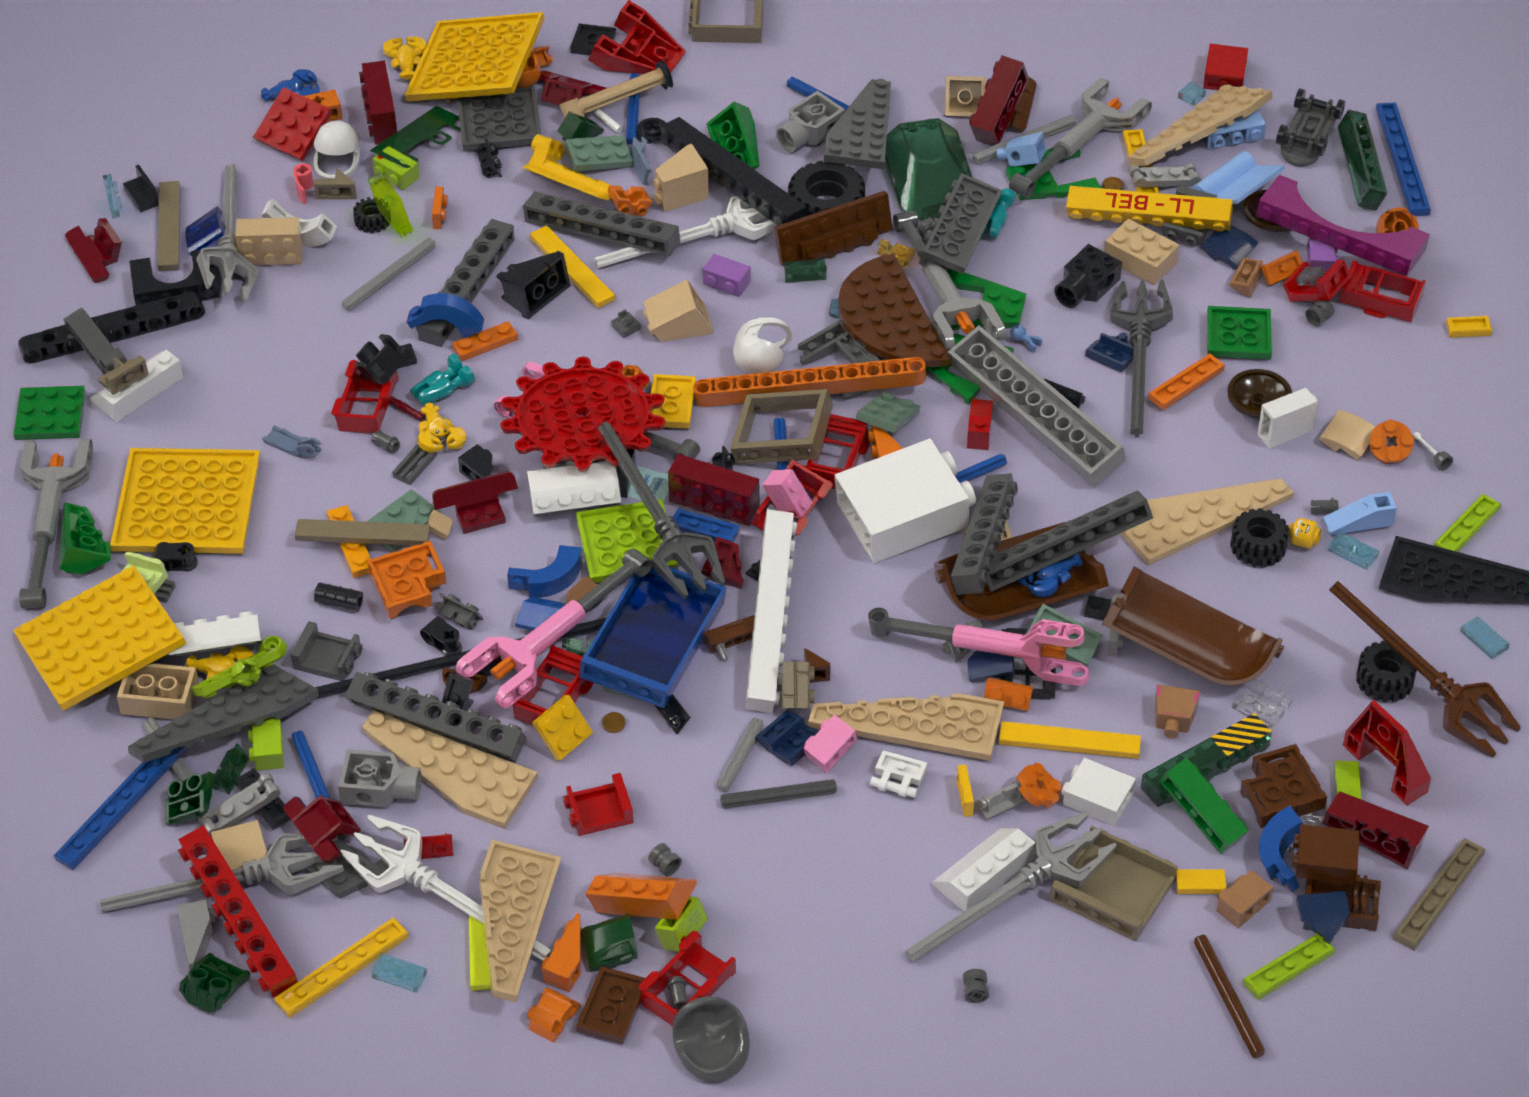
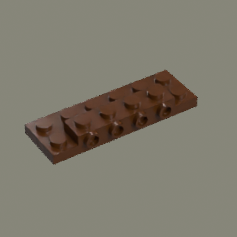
M882 191L775 226L774 233L779 264L785 266L801 260L803 263L811 265L817 263L818 259L822 257L833 258L840 251L851 252L858 245H872L873 240L878 239L879 234L893 230L888 193Z

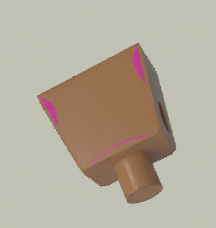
M1157 684L1154 701L1155 723L1157 728L1165 729L1164 735L1167 738L1174 739L1178 737L1179 732H1189L1198 710L1201 691Z

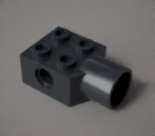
M1087 244L1064 266L1063 280L1054 288L1057 300L1067 308H1075L1083 300L1097 302L1121 279L1122 261Z

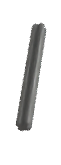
M834 779L722 794L720 801L722 808L836 793L837 785Z

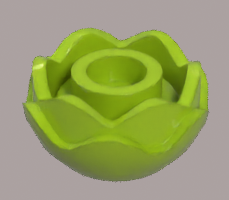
M268 636L260 643L259 652L266 648H277L281 657L274 661H279L286 655L287 644L279 636Z

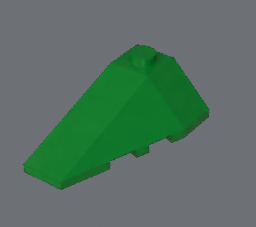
M734 101L708 121L706 125L714 142L755 170L760 166L755 122L749 107Z
M64 503L59 565L60 570L70 574L77 573L82 575L109 562L111 559L110 545L108 541H103L101 530L95 528V520L87 507Z

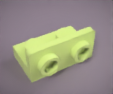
M125 553L124 556L128 564L124 569L134 565L155 594L168 578L163 562L138 553Z

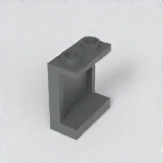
M1178 185L1176 195L1217 198V195ZM1165 222L1163 224V236L1171 240L1184 241L1189 245L1201 246L1208 232V229L1197 230L1192 227H1180Z
M308 621L290 654L292 666L295 670L343 681L348 674H351L356 657L361 655L363 645L360 643L358 634H354L352 639L349 640L318 632L317 623Z

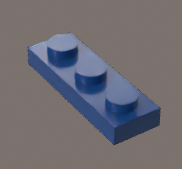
M677 509L673 516L675 523L679 526L682 533L687 532L709 536L713 542L716 541L717 537L734 543L739 533V525L682 509Z

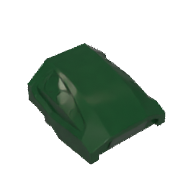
M210 771L202 775L193 773L183 782L178 779L170 782L167 787L168 798L165 801L166 825L181 824L199 818L208 812L215 774Z
M626 913L625 916L609 919L581 929L589 972L599 971L601 966L612 969L638 958L629 913Z
M208 953L195 963L188 975L180 982L179 991L189 1004L207 1013L221 1010L223 1004L249 979L250 971H244L215 957L214 954Z

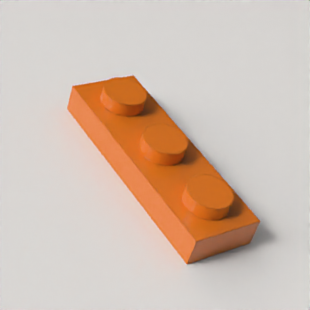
M507 321L452 342V348L462 362L518 340V333L510 322Z

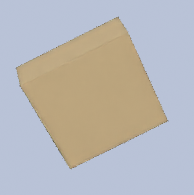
M433 510L430 513L427 524H430L431 533L445 540L449 535L453 519Z

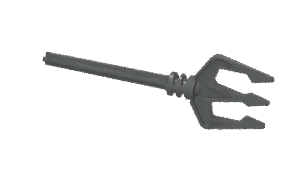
M1163 279L1160 280L1157 288V295L1163 298L1162 308L1148 309L1145 299L1147 297V289L1143 280L1137 289L1138 300L1134 310H1121V300L1128 296L1125 281L1121 282L1110 308V321L1130 331V343L1134 346L1130 434H1135V437L1143 434L1146 347L1151 343V330H1155L1173 320V308Z
M603 422L601 426H598V430L656 523L654 530L662 540V543L652 556V568L684 599H687L688 592L684 580L675 578L666 563L670 560L677 561L692 577V582L702 592H705L706 585L703 574L697 570L692 553L703 552L713 567L711 576L721 586H724L725 579L712 538L699 534L682 533L674 518L665 514L610 423Z

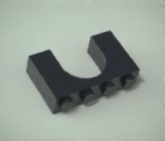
M201 250L191 251L193 271L186 279L175 283L161 282L153 276L150 257L129 260L136 306L189 292L198 293L201 300L219 297L215 265L210 264L209 271L215 277L211 287L206 289L197 262V256Z

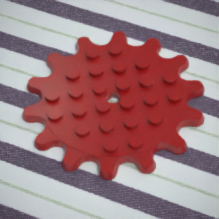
M579 357L575 360V365L570 369H562L554 362H547L542 367L545 374L542 378L532 379L522 376L516 380L517 387L523 392L521 396L505 397L501 400V405L505 411L515 413L514 417L505 419L500 423L502 431L505 434L522 435V438L515 442V449L519 454H527L532 451L544 453L541 461L546 468H553L563 460L573 461L576 469L582 473L589 470L593 461L600 459L608 461L612 466H620L598 430V426H601L603 422L610 423L625 449H636L641 452L647 451L651 445V440L643 433L652 430L659 431L665 425V419L662 416L654 415L650 412L653 409L662 407L665 397L659 393L647 394L643 392V389L649 384V376L646 374H638L633 377L623 376L621 374L623 364L620 361H611L604 368H594L588 357ZM585 413V414H586V415H585V418H583V415H579V414Z

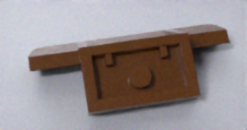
M1030 77L1008 127L1021 133L1027 128L1037 86L1036 81Z

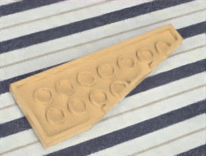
M1231 85L1220 87V90L1209 95L1205 101L1197 104L1193 110L1185 113L1182 118L1173 122L1167 129L1162 130L1159 135L1150 139L1143 147L1136 149L1128 157L1130 165L1147 166L1165 157V152L1178 151L1182 149V144L1188 141L1192 144L1217 132V127L1233 124L1234 119L1239 116L1245 118L1273 98L1271 90H1263L1262 88L1251 89L1246 86L1232 87Z
M1279 478L1151 499L1147 501L1153 519L1120 534L1149 566L1232 527L1237 516H1241L1242 512L1248 513L1249 509L1258 510V508H1263L1266 511L1292 499L1294 492Z
M956 693L951 694V697L940 698L938 695H929V698L926 699L900 697L878 699V702L866 703L865 700H858L856 704H842L841 702L813 704L808 726L820 729L822 723L826 719L830 720L835 714L853 728L858 737L991 761L1004 709V701Z
M375 710L372 711L362 726L364 734L379 746H384L391 753H394L397 760H401L409 767H420L422 780L431 788L434 787L441 792L442 797L447 801L451 800L456 804L457 809L462 813L503 829L507 827L538 778V774L534 770Z
M492 839L479 877L491 993L493 997L516 1002L559 869L561 857Z

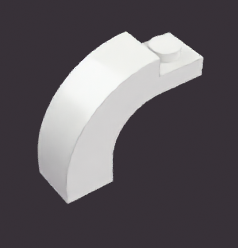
M273 199L267 202L261 214L263 218L294 217ZM323 213L313 219H299L303 246L305 247L320 246L329 242L337 228V225Z

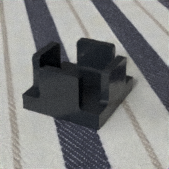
M380 334L378 338L385 346L379 351L372 342L368 341L356 354L360 362H356L354 366L361 372L359 376L364 381L384 385L411 353L407 348L401 347L390 335Z

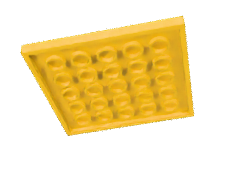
M543 12L437 21L427 47L404 94L406 101L454 99L514 93L545 20Z
M130 448L110 544L111 551L155 552L156 545L161 542H189L194 547V553L244 554L261 457L260 450Z
M134 565L13 630L62 711L187 644Z

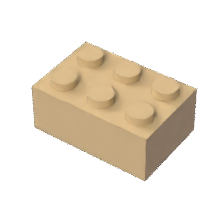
M299 217L237 219L235 237L238 253L254 266L302 264L303 240Z
M1127 219L1105 240L1104 252L1122 261V269L1155 285L1178 263L1180 245Z
M150 663L122 679L117 694L120 713L165 719H176L192 710L196 698L191 687L199 684L196 668Z

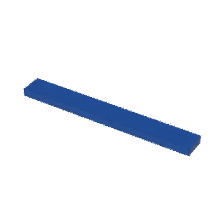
M1396 102L1377 103V115L1408 212L1414 216L1430 215L1431 209Z
M178 747L172 749L169 755L145 763L142 762L54 854L55 859L74 870L187 749Z

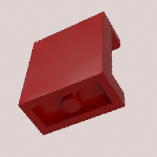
M1210 43L1203 89L1220 90V87L1224 85L1242 87L1249 48Z
M1337 260L1328 271H1312L1308 262H1303L1283 283L1290 302L1330 301L1351 278V275L1344 260Z
M621 773L612 774V783L577 792L572 791L571 785L566 786V795L563 796L564 806L566 810L570 809L571 814H569L571 828L576 827L578 836L634 823L633 808Z

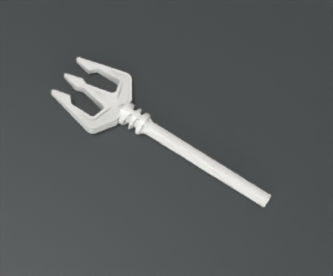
M735 196L730 199L726 213L722 216L718 215L716 218H708L707 224L679 232L680 244L707 235H712L716 238L718 235L732 232L748 239L756 240L773 231L777 225L771 220L753 224L765 218V216L754 208L744 209L750 207V205ZM628 247L595 257V262L599 269L651 252Z
M372 815L367 816L368 820L380 832L391 830L407 840L404 849L397 851L375 843L370 836L354 833L355 838L365 849L373 850L389 866L379 876L360 865L357 854L340 850L346 861L374 891L383 893L406 882L414 883V886L416 888L421 887V891L424 893L432 891L484 924L481 905L438 878V872L430 870L428 866H423L421 862L422 837L418 830ZM536 940L531 955L543 962L546 957L549 958L552 950Z

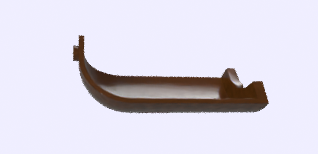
M1068 521L1001 540V544L997 547V554ZM1085 550L1078 552L1082 564L1080 566H1073L1068 571L1071 578L1065 581V583L1060 581L1057 591L1045 598L1035 596L1028 589V584L1034 586L1033 582L1040 580L1036 574H1034V580L1031 583L1026 579L1027 586L1020 585L1016 580L992 592L984 585L982 593L956 595L951 574L958 554L951 555L934 563L936 580L938 584H941L951 602L965 614L981 620L1002 619L1041 607L1042 604L1048 605L1109 586L1104 564L1098 562L1093 555L1088 556Z
M1135 566L1121 589V593L1124 594L1122 599L1116 598L1102 623L1103 626L1212 682L1222 685H1240L1257 678L1268 668L1274 657L1279 658L1285 647L1281 645L1282 639H1277L1258 631L1150 576Z

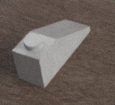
M206 899L177 905L190 970L196 962L205 956L213 934L211 923L216 922L213 908H208Z

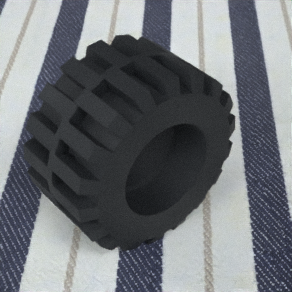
M1258 508V510L1249 509L1248 513L1244 511L1241 513V516H1237L1233 524L1230 543L1231 551L1233 554H1236L1238 560H1243V563L1246 565L1252 564V567L1261 566V568L1266 567V565L1273 566L1275 562H1280L1286 553L1289 527L1286 525L1284 518L1280 519V515L1278 513L1273 514L1271 510L1264 511L1263 508Z
M1385 641L1380 643L1374 642L1371 646H1366L1364 651L1361 652L1356 681L1359 684L1360 690L1365 691L1366 696H1372L1373 700L1378 701L1380 699L1388 703V700L1397 702L1398 698L1402 700L1406 698V694L1409 695L1411 693L1417 670ZM1381 670H1387V671H1391V672H1393V673H1386V672H1383V671H1381Z

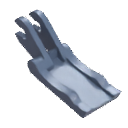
M641 136V142H638L634 137L632 140L633 144L631 145L633 167L642 184L648 185L647 179L649 173H652V169L649 166V161L643 155L647 140Z
M275 425L267 437L264 436L262 438L265 444L296 457L301 455L314 458L317 455L310 451L320 452L322 450L316 446L322 444L316 438L300 437Z

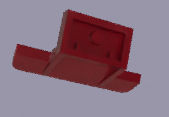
M541 71L539 80L546 82L540 100L557 106L575 98L581 99L584 94H594L607 89L603 86L549 71Z
M106 218L98 219L94 235L86 237L79 225L66 232V240L92 281L99 283L108 279L109 272L105 266L118 262L122 244Z
M510 471L435 490L432 493L433 507L435 510L454 505L463 534L506 523L498 494L518 489L514 474Z
M321 795L307 807L299 797L294 796L283 808L287 816L324 863H329L342 855L341 851L332 841L338 833L343 836L346 834L354 836L355 832L360 833L361 828L340 801Z

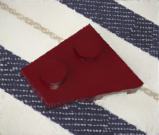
M717 537L714 545L725 583L741 589L743 578H741L738 544ZM706 559L701 573L713 578L711 576L713 567L708 559Z

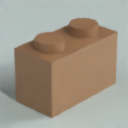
M1251 870L1245 876L1240 875L1229 889L1225 888L1220 892L1217 897L1216 911L1239 928L1271 901L1273 887Z

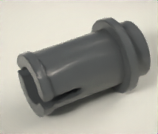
M377 430L372 438H375L372 439V442L384 447L389 453L397 452L400 447L398 438L395 436L390 437L380 430Z
M1334 498L1330 500H1311L1310 503L1311 506H1320L1311 508V514L1332 513L1339 510L1338 500H1334Z
M681 976L671 977L667 984V989L671 992L673 1008L680 1010L688 1002L685 991L686 981Z

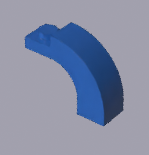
M446 293L424 296L421 306L413 307L409 311L407 324L411 329L430 320H446L455 325L464 338L482 331L484 324L483 316L473 304L459 296Z
M559 545L554 562L542 569L530 570L509 567L507 573L509 589L526 590L529 592V598L548 597L565 590L576 580L582 566L581 547Z
M1289 805L1272 817L1265 826L1260 837L1259 853L1270 880L1277 878L1282 886L1287 885L1290 891L1293 892L1300 886L1295 874L1284 861V854L1293 843L1294 834H1299L1300 825L1303 822Z

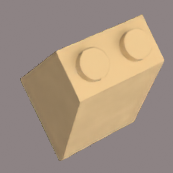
M692 144L684 147L655 169L653 183L656 194H654V200L657 205L661 206L664 212L709 198L708 168Z
M688 279L643 301L645 306L643 313L650 323L647 325L648 330L652 336L656 335L660 342L707 335L714 332L706 305Z

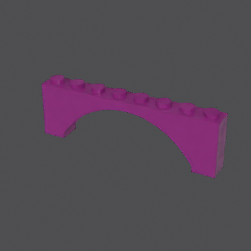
M1282 175L1275 179L1259 200L1257 217L1405 276H1408L1425 252L1430 236L1429 233L1413 227L1400 232L1366 233L1335 225L1319 216L1304 202L1298 192L1297 181Z

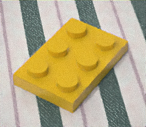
M653 375L651 394H662L665 397V401L662 407L653 409L650 412L665 419L664 427L690 429L694 402L693 385L696 382V376Z

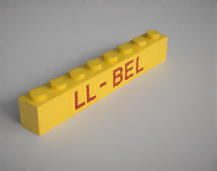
M1070 186L1066 210L1068 217L1073 219L1110 220L1115 223L1125 222L1127 219H1130L1138 224L1145 223L1154 226H1163L1165 222L1180 227H1192L1197 230L1213 229L1222 232L1224 230L1230 231L1233 201L1232 199Z

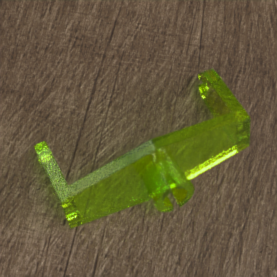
M381 172L368 178L367 180L378 210L400 237H405L407 233H412L414 229L410 224L402 199Z

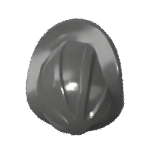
M699 997L686 1003L674 1018L673 1042L675 1050L682 1064L695 1077L707 1082H721L735 1076L743 1068L750 1048L749 1031L744 1016L732 1003L719 997Z

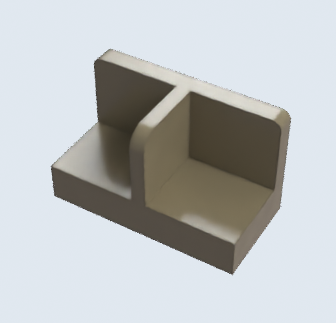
M140 355L123 364L118 358L114 357L112 359L114 369L99 377V382L114 395L149 375L146 360Z

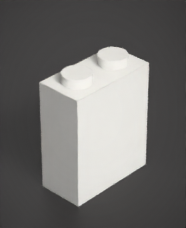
M1303 388L1263 404L1257 435L1268 448H1272L1313 431L1318 405L1317 398L1307 388Z
M1083 758L1080 765H1075L1070 782L1066 781L1062 788L1061 794L1064 795L1063 805L1081 813L1088 812V816L1115 826L1134 794L1136 778Z

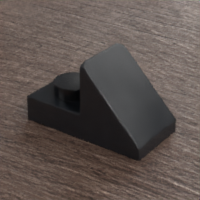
M450 673L442 703L446 704L447 701L459 705V709L467 711L474 701L469 698L474 680L456 673ZM456 719L453 723L460 724L462 719Z

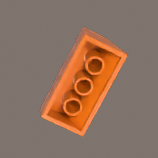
M610 873L595 875L585 894L596 913L617 915L629 913V916L678 920L697 881L696 879Z

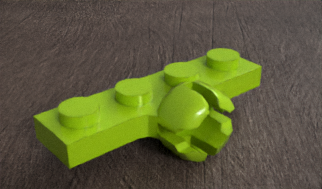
M266 648L246 659H240L233 666L191 687L194 696L210 698L216 695L217 690L222 687L229 688L235 684L249 687L257 683L260 678L261 671L259 668H267L273 665L274 660L281 657L277 648Z

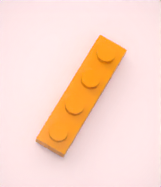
M348 505L326 511L328 520L354 521ZM338 542L353 578L369 574L367 560L371 558L365 544Z

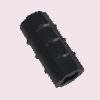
M319 582L315 588L314 601L335 606L336 608L340 607L346 610L359 611L363 603V592L353 590L352 588L335 586L331 583Z

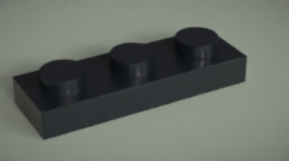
M253 768L234 779L235 785L242 791L258 781L261 775ZM279 797L257 810L273 830L290 820L283 809L285 803Z

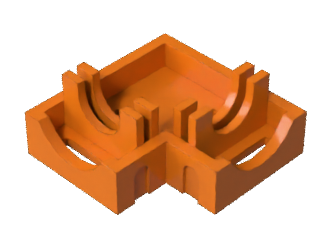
M431 540L420 545L404 548L401 551L391 552L381 557L367 560L368 572L389 619L397 617L403 609L409 606L417 605V607L423 606L425 608L432 606L430 592H433V587L446 584L445 570ZM428 557L433 559L437 569L433 570Z

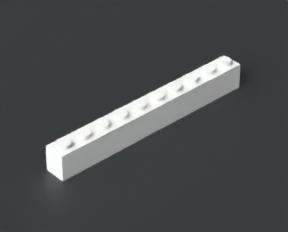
M767 509L765 517L745 710L772 713L774 705H779L780 691H776L777 685H781L782 672H778V668L782 666L784 660V653L780 652V648L785 646L786 634L782 633V628L787 626L788 615L784 614V609H788L790 596H786V590L790 591L791 577H788V572H792L793 559L789 557L790 554L794 553L795 541L791 540V536H795L797 522H793L794 513Z

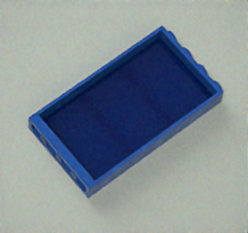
M652 567L644 577H639L634 573L582 658L579 677L665 708L701 645L704 632L710 629L722 608L727 587L704 579L706 591L702 592L692 582V577L688 573L669 567L675 578L684 580L688 592L687 599H684Z

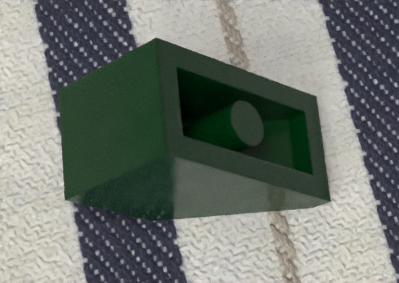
M569 111L557 132L563 136L562 140L566 142V139L597 137L604 132V129L593 120Z

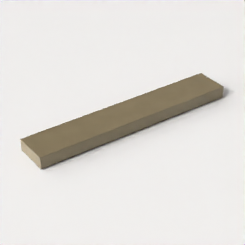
M179 181L159 182L158 269L159 271L177 270L180 263Z
M298 519L295 541L414 546L429 541L431 529L430 524Z
M1464 838L1394 933L1393 940L1415 951L1483 857L1486 849Z

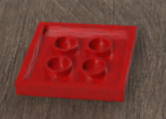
M283 87L253 138L303 162L314 144L320 127L326 124L333 111L324 105Z

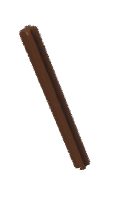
M1202 934L1195 937L1194 944L1253 1058L1262 1057L1265 1048L1207 936Z

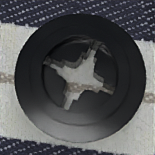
M660 118L644 119L638 124L637 133L640 138L642 136L647 141L653 140L655 142L656 139L661 140V125L666 122Z

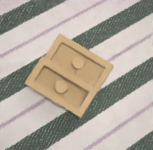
M1338 410L1319 440L1335 452L1341 448L1358 461L1369 446L1370 435L1375 426L1354 414Z
M258 820L211 832L213 841L231 870L240 868L244 861L251 862L253 859L258 861L261 857L267 856Z

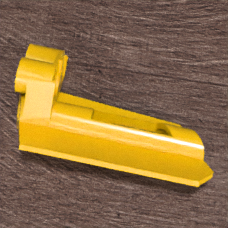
M540 134L533 138L531 150L534 153L529 163L523 165V168L597 198L610 200L607 191L608 186L611 184L599 179H592L557 163L565 153L564 143Z

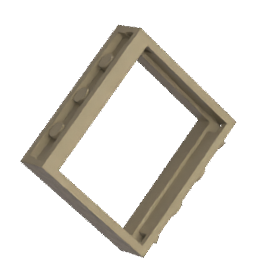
M690 0V9L693 10H689V21L692 22L688 23V34H692V42L761 43L764 0H755L754 26L699 25L701 0Z
M828 389L747 394L730 448L736 464L791 461L792 459L794 461L819 459L833 408V402ZM816 409L808 438L747 442L756 412Z

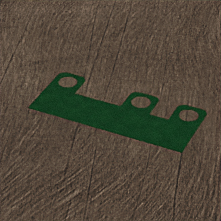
M435 106L370 151L405 168H409L411 166L401 163L400 160L382 150L390 146L418 162L417 158L405 152L425 138L439 145L445 144L452 137L439 129L448 125L461 131L460 127L454 125V122L459 120V116ZM441 134L446 137V140L436 141L433 137L434 135Z

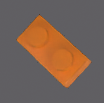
M435 186L432 208L433 229H442V221H446V209L444 207H448V195H444L443 186Z
M1298 250L1260 266L1267 285H1272L1290 277L1302 264Z
M988 677L984 698L1004 701V706L1028 711L1033 687Z

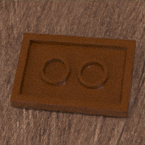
M601 966L577 1022L576 1031L624 1044L641 1003L639 984L645 978Z

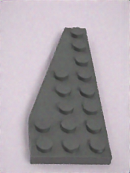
M871 79L827 133L823 162L884 169L891 81Z
M273 664L261 671L257 683L249 687L232 686L227 691L195 707L188 713L177 717L172 722L138 739L128 746L129 754L145 763L169 755L172 749L178 747L188 749L194 747V742L205 739V742L228 736L240 732L243 726L264 724L263 720L274 717L275 720L283 718L318 698V689Z

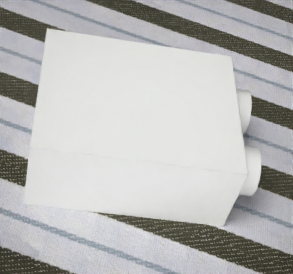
M931 438L835 474L837 504L873 564L967 528L970 523L969 508L976 505V496L968 481L959 483L956 479L957 468L950 452L940 453Z

